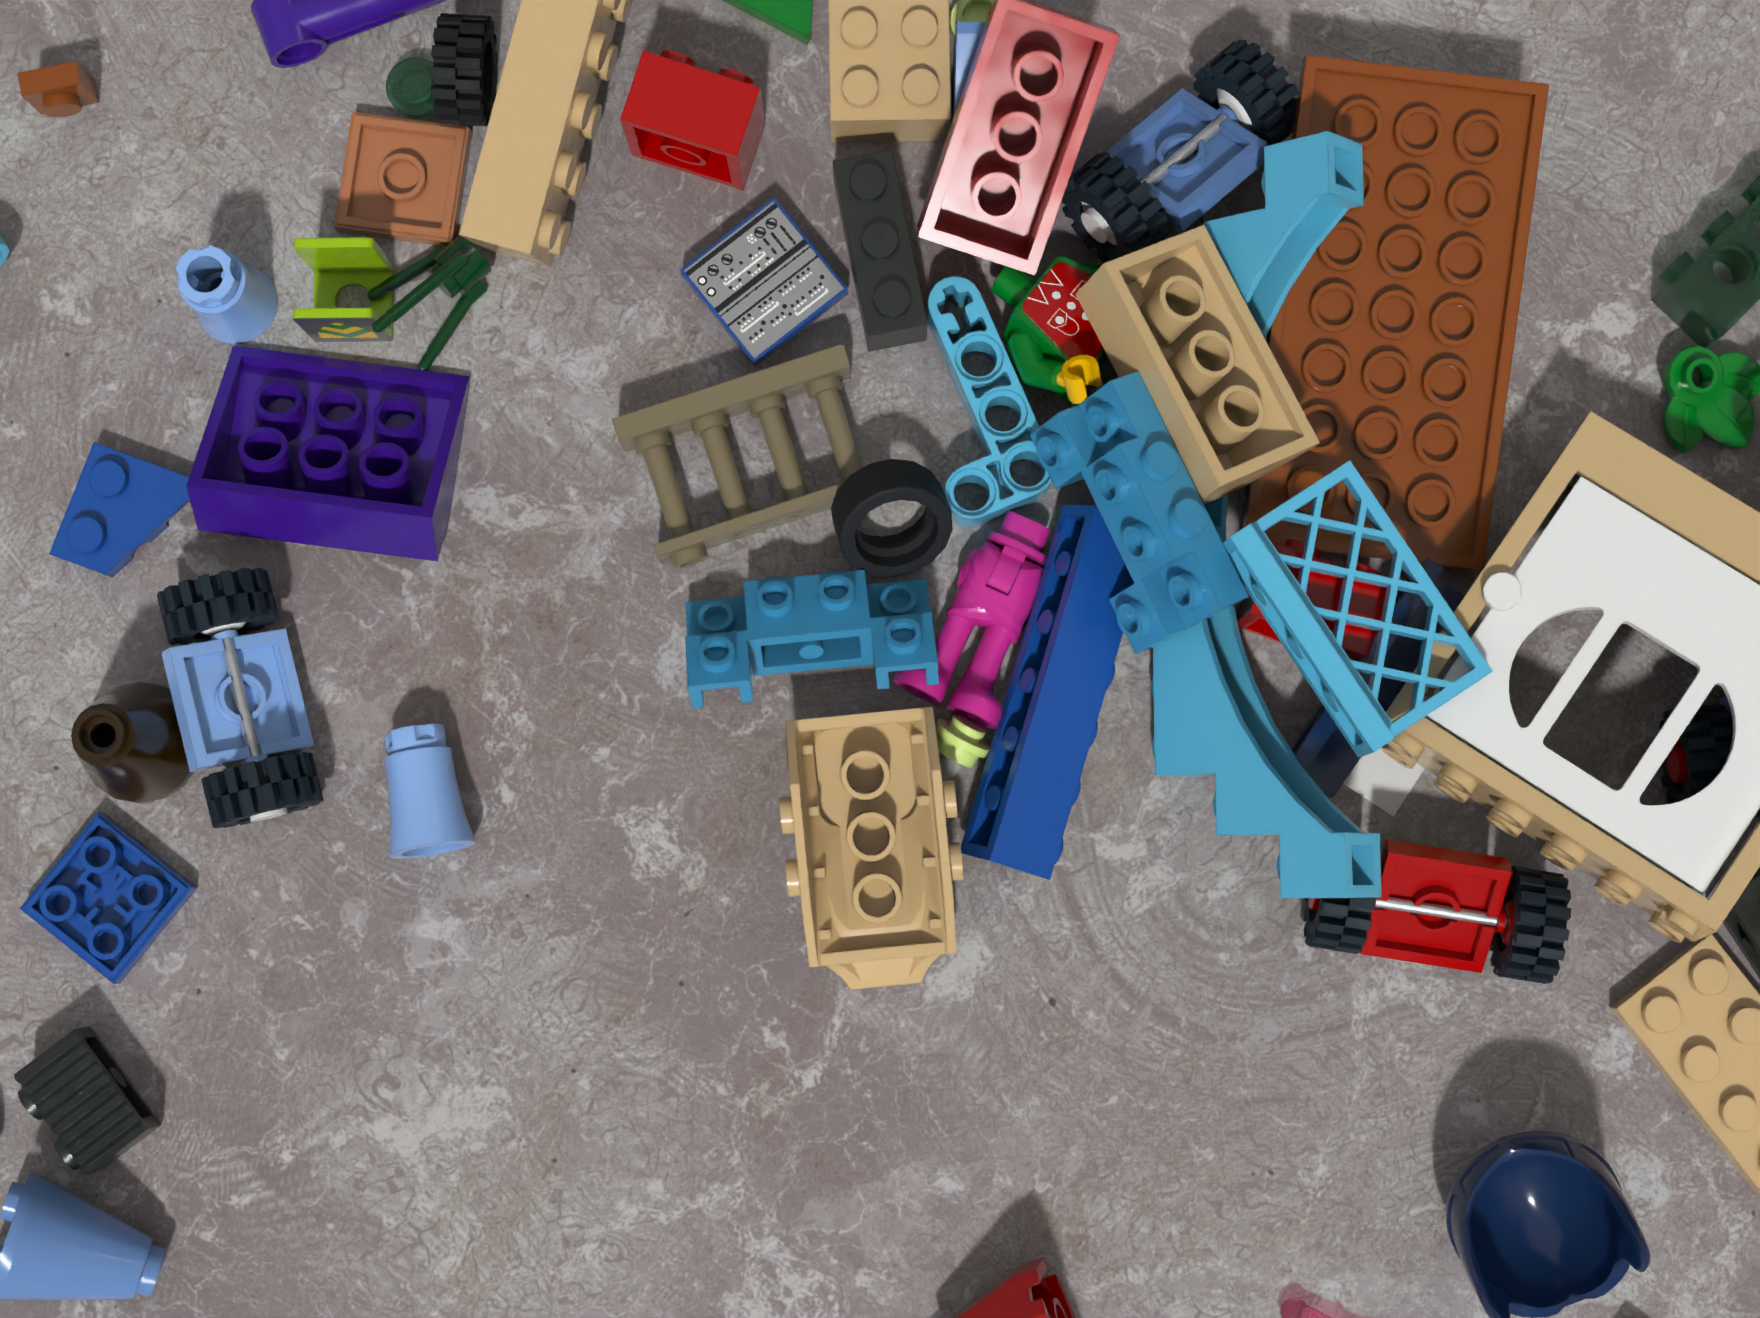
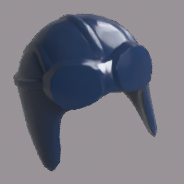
M1527 1131L1501 1137L1471 1157L1457 1174L1450 1188L1446 1203L1447 1232L1455 1252L1461 1259L1469 1280L1489 1318H1510V1314L1529 1318L1550 1317L1559 1313L1568 1305L1584 1299H1595L1605 1295L1624 1277L1629 1269V1265L1638 1272H1644L1650 1264L1651 1254L1613 1169L1593 1147L1575 1137L1550 1131Z

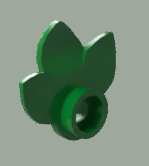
M1687 346L1675 352L1666 362L1662 372L1664 388L1670 395L1662 415L1664 431L1669 441L1680 453H1686L1701 440L1703 435L1725 447H1746L1751 440L1755 426L1754 410L1749 399L1760 394V365L1749 356L1740 352H1727L1716 355L1712 350L1703 346ZM1696 366H1698L1700 372V380L1697 386L1692 381V371Z

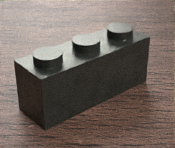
M892 149L834 160V186L868 352L926 341L928 323Z

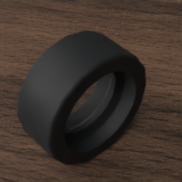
M888 459L866 465L852 473L838 488L831 506L833 525L842 554L854 568L865 570V573L871 576L896 577L913 573L930 564L945 549L953 530L951 511L940 482L931 470L914 461ZM907 500L916 501L926 506L923 515L916 523L900 533L882 537L866 535L857 529L859 523L870 511L884 503Z

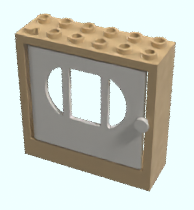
M1590 411L1454 611L1455 616L1468 633L1485 606L1487 605L1491 608L1471 637V640L1493 672L1425 716L1426 718H1422L1395 736V739L1384 745L1381 750L1406 768L1413 769L1417 763L1436 775L1437 778L1433 782L1434 785L1451 798L1465 803L1470 797L1490 810L1486 818L1505 833L1518 838L1521 832H1524L1543 845L1539 851L1540 854L1559 868L1572 872L1575 867H1578L1597 880L1593 886L1594 889L1608 900L1625 908L1629 902L1652 915L1648 924L1662 935L1678 943H1681L1685 937L1695 942L1717 932L1760 867L1759 819L1707 899L1700 895L1704 894L1760 809V512ZM1575 474L1579 475V480L1514 575L1509 574L1508 572ZM1599 610L1602 614L1600 621L1530 725L1526 728L1520 727L1510 702L1509 677L1513 660L1521 644L1536 628L1554 617L1572 611ZM1627 624L1694 665L1698 673L1621 789L1613 790L1548 749L1543 744V739L1619 626ZM1442 629L1441 632L1439 633V634H1444V635H1446L1445 632L1443 631V629ZM1433 643L1427 677H1438L1455 652V647ZM1460 655L1443 680L1453 682L1470 670ZM1405 683L1386 711L1391 721H1394L1410 710L1414 688L1413 683ZM1715 685L1721 686L1728 699L1733 718L1732 744L1721 771L1706 788L1687 799L1665 805H1642L1640 802L1641 794ZM1425 686L1424 696L1426 695L1430 687Z

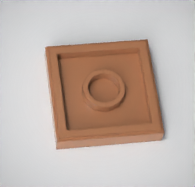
M352 112L334 228L337 232L437 246L443 243L445 246H448L457 237L473 134L470 128Z

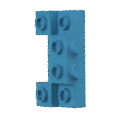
M1139 371L1110 380L1077 406L1058 412L1030 434L1036 447L1038 459L1047 470L1055 489L1083 479L1085 480L1134 581L1133 585L1110 598L1109 601L1116 613L1118 625L1127 636L1135 655L1168 641L1194 625L1249 597Z
M834 570L824 574L794 577L773 576L763 580L743 581V597L685 602L687 683L692 709L704 708L703 690L739 687L741 703L754 702L752 673L753 676L875 664L877 690L889 688L888 672L925 669L926 685L939 684L938 659L926 579L866 584L865 570Z

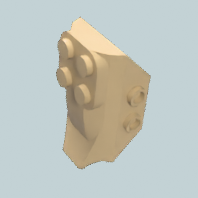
M933 707L785 721L791 796L779 797L782 833L795 834L797 855L796 859H785L788 896H801L809 967H828L843 979L850 990L922 983L926 971L941 954L957 953L952 881L964 880L960 842L948 844L946 819L957 818L954 780L942 781Z

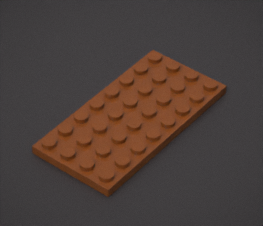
M1306 55L1302 59L1292 140L1329 131L1361 143L1363 150L1364 205L1350 208L1318 246L1291 287L1267 333L1266 342L1320 443L1247 485L1242 529L1350 460L1419 563L1429 558L1439 566L1481 571L1484 569L1549 84L1315 55ZM1343 481L1324 493L1320 517L1353 524L1357 502ZM1312 501L1295 512L1310 515ZM1365 517L1364 527L1374 529L1368 518ZM1281 520L1264 532L1272 544L1279 543L1285 545L1287 539L1305 542L1308 526ZM1318 528L1315 547L1322 552L1348 555L1351 535ZM1361 538L1358 556L1392 560L1393 555L1384 542Z

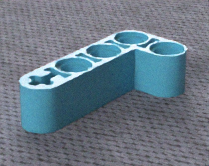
M952 276L942 279L931 290L926 318L931 334L985 454V457L954 471L948 478L944 494L951 511L952 521L959 526L971 528L1006 515L1007 511L1013 512L1036 502L1045 495L1052 480L1047 470L1041 465L1036 447L1030 437V434L1039 428V424L981 293L975 284L968 279ZM952 299L956 307L966 305L963 326L967 334L959 340L960 328L952 313L942 315L946 300ZM971 352H983L993 361L994 369L985 376H972L962 366L961 361L964 356ZM994 406H1007L1017 415L1018 424L1010 431H996L986 421V412ZM1018 460H1031L1041 469L1042 480L1035 486H1020L1012 479L1009 470L1010 466ZM965 483H975L984 489L988 501L985 506L978 510H965L955 501L954 492L956 488Z

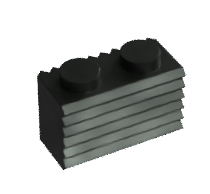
M90 1026L74 1029L14 1074L15 1080L22 1086L18 1091V1097L24 1108L37 1120L44 1118L50 1124L51 1130L58 1135V1138L54 1141V1147L60 1158L73 1170L80 1168L86 1175L104 1169L162 1125Z

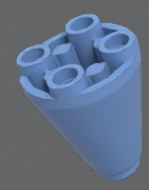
M30 1172L26 1184L12 1181L0 1215V1219L11 1222L4 1245H0V1300H133L135 1294L151 1297L166 1248L153 1245V1238L42 1175Z

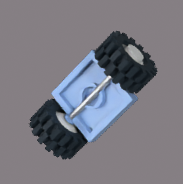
M241 568L235 572H231V570L220 571L217 575L209 576V574L198 576L196 580L187 579L178 582L179 585H171L164 588V591H159L157 598L168 643L171 645H181L169 647L161 654L189 771L195 772L242 763V766L223 769L221 772H214L209 774V776L203 777L201 780L212 827L227 828L238 824L244 825L290 814L293 811L304 810L323 802L324 799L313 754L311 752L292 753L307 750L314 746L286 628L243 635L247 634L249 630H259L264 628V625H271L276 622L275 620H279L268 571L263 570V568L252 570L250 568Z

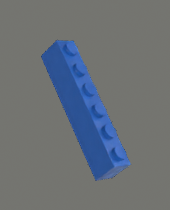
M1097 505L1062 506L1002 706V718L994 733L961 843V854L1050 880L1054 865L1059 860L1063 851V834L1071 807L1076 802L1080 793V777L1089 747L1097 736V719L1105 692L1111 685L1115 675L1114 662L1123 632L1118 625L1116 613L1109 599L1134 584Z

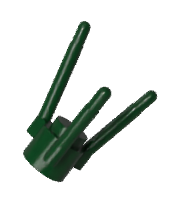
M460 235L448 246L440 243L427 256L368 291V299L375 301L425 272H428L429 275L427 279L372 324L373 331L380 333L437 287L450 298L455 297L460 292L462 294L461 298L417 365L418 370L428 371L472 304L487 292L481 280L492 271L490 265L482 254L467 239Z

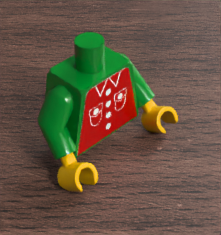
M1057 257L1038 280L1026 272L1005 266L996 278L990 291L1015 308L1002 338L1021 380L1028 386L1054 391L1070 405L1072 403H1082L1087 398L1086 385H1093L1097 388L1103 385L1100 368L1108 359V356L1075 294L1101 267V264L1075 262L1067 257Z

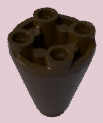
M144 682L117 686L82 711L73 724L71 733L72 744L83 768L96 787L115 799L142 804L165 799L186 785L194 773L189 771L171 692L165 686Z

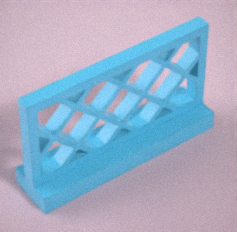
M1350 460L1223 542L1244 588L1358 758L1374 753L1395 739V736L1493 672ZM1341 481H1343L1357 502L1353 524L1320 517L1324 493ZM1312 501L1310 515L1295 512ZM1365 517L1368 518L1374 529L1364 527ZM1281 520L1308 526L1302 558L1279 554L1264 531ZM1318 528L1351 535L1345 568L1312 561ZM1361 538L1385 543L1393 555L1389 577L1356 570ZM1288 566L1300 569L1298 581ZM1401 569L1404 571L1410 582L1399 580ZM1310 571L1343 578L1337 611L1314 607L1306 595ZM1354 581L1387 588L1381 621L1348 614ZM1397 590L1420 595L1428 607L1424 630L1392 623ZM1323 619L1335 621L1333 633ZM1437 622L1446 635L1435 633ZM1346 624L1379 631L1373 665L1350 660L1341 647ZM1389 633L1422 640L1416 674L1383 667ZM1433 643L1455 647L1470 670L1453 682L1427 677ZM1359 672L1371 674L1369 686ZM1381 677L1414 684L1410 710L1394 721L1390 720L1377 700ZM1425 686L1440 689L1423 701Z

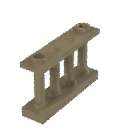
M843 344L612 419L623 450L627 452L636 449L637 455H644L671 537L669 540L653 545L656 556L661 564L672 561L676 569L691 566L709 558L707 549L831 509L838 488L852 473L863 468L838 392L843 389L842 381L851 379V366ZM805 393L808 394L809 399H816L843 483L810 494L781 411L786 407L784 400ZM747 412L751 413L752 418H759L786 499L785 502L755 512H751L724 430L729 426L728 418ZM692 430L695 437L702 438L729 519L697 531L693 529L667 447L672 444L670 437Z

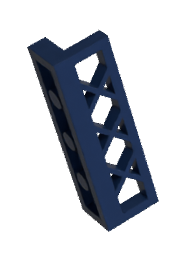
M1428 558L1420 564L1454 613L1465 596L1438 579L1444 568ZM1406 577L1404 581L1410 582L1408 577ZM1397 590L1392 617L1393 624L1424 630L1428 607L1420 595ZM1437 622L1435 633H1440L1442 628ZM1377 631L1369 656L1358 662L1373 665L1379 631ZM1389 633L1383 667L1413 673L1418 666L1422 640ZM1359 672L1369 686L1371 674ZM1381 677L1377 700L1385 712L1406 682ZM1320 703L1290 747L1300 765L1329 798L1336 795L1361 758L1357 757L1322 703Z

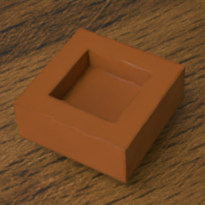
M77 61L17 73L22 97L41 115L67 117L79 113L82 109L81 106L99 103L95 79Z

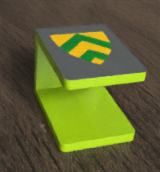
M369 237L295 238L294 250L314 271V308L293 309V320L315 342L393 341V323L380 333H376L372 329V324L393 306L392 291L378 300H370L369 308H337V298L343 289L349 286H360L369 291L393 276V263L377 242Z

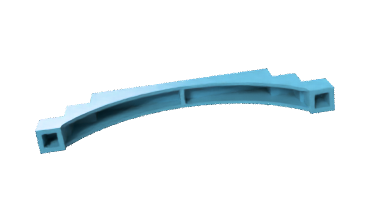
M1325 131L1265 146L1264 172L1261 181L1262 190L1265 195V208L1204 222L1212 241L1264 338H1266L1291 287L1318 246L1350 208L1364 205L1363 150L1361 143ZM1228 494L1204 505L1222 543L1226 541ZM1234 605L1194 625L1168 641L1153 647L1151 691L1154 697L1152 751L1155 757V776H1215L1213 811L1216 817V836H1279V854L1276 869L1280 879V898H1382L1380 833H1364L1328 799L1300 765L1275 725L1255 682L1241 640Z

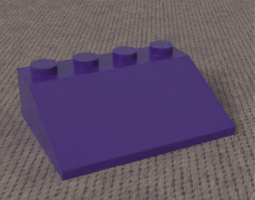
M233 345L186 485L197 529L199 531L438 562L451 512L470 388V377Z

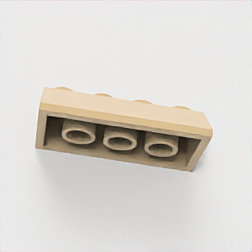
M1205 225L1103 263L1075 294L1118 377L1139 371L1204 505L1239 490L1320 443Z

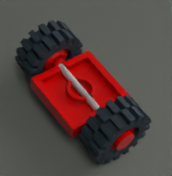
M1386 839L1381 856L1382 898H1305V902H1307L1303 920L1306 922L1304 926L1305 943L1308 947L1352 954L1360 953L1482 973L1490 947V951H1493L1490 959L1491 966H1494L1493 972L1498 977L1547 984L1553 981V975L1557 976L1560 970L1559 960L1563 961L1566 952L1563 944L1564 940L1568 941L1570 930L1566 929L1567 921L1571 919V908L1567 907L1571 899V892L1567 889L1569 882L1564 877V874L1511 866L1509 858Z

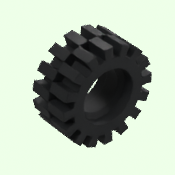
M440 13L436 20L437 28H434L433 33L435 45H432L431 51L433 58V67H431L433 86L431 94L432 98H434L433 110L434 114H436V120L440 124L488 126L496 97L495 84H497L498 75L496 73L498 56L497 52H495L497 39L496 34H494V21H492L491 16Z

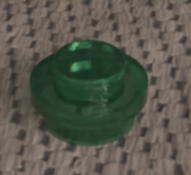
M412 57L400 61L391 69L386 80V93L393 107L401 114L420 118L434 113V98H432L431 94L433 86L431 67H433V62L424 58Z

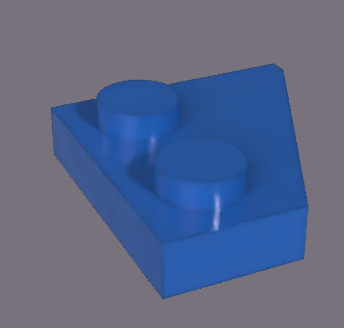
M94 442L49 554L113 578L134 558L136 550L141 545L152 542L169 527L166 522L190 502L186 488L189 477Z

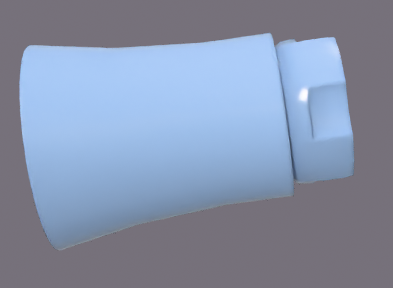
M213 245L199 250L189 249L180 257L175 268L178 273L180 295L195 311L200 325L210 336L221 342L241 344L258 338L270 327L277 312L278 299L272 281L262 270L241 262L231 252Z
M435 723L411 725L391 730L390 733L384 735L388 754L384 758L388 782L391 821L389 857L393 859L427 857L465 849L474 845L476 842L464 811L455 775L452 749L447 747L444 726Z

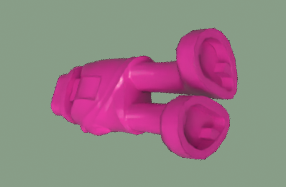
M1007 511L998 532H990L986 542L978 549L971 550L969 557L960 568L957 580L958 591L945 613L947 618L935 640L939 684L926 685L925 669L896 671L892 679L893 683L930 704L940 706L973 627H986L973 658L961 681L955 688L946 709L950 713L962 716L975 724L997 729L1002 718L1003 707L993 692L996 677L1011 642L1014 644L1018 643L1019 636L1022 633V626L1033 606L1043 572L1042 566L1046 561V557L1041 552L1051 531L1024 516Z

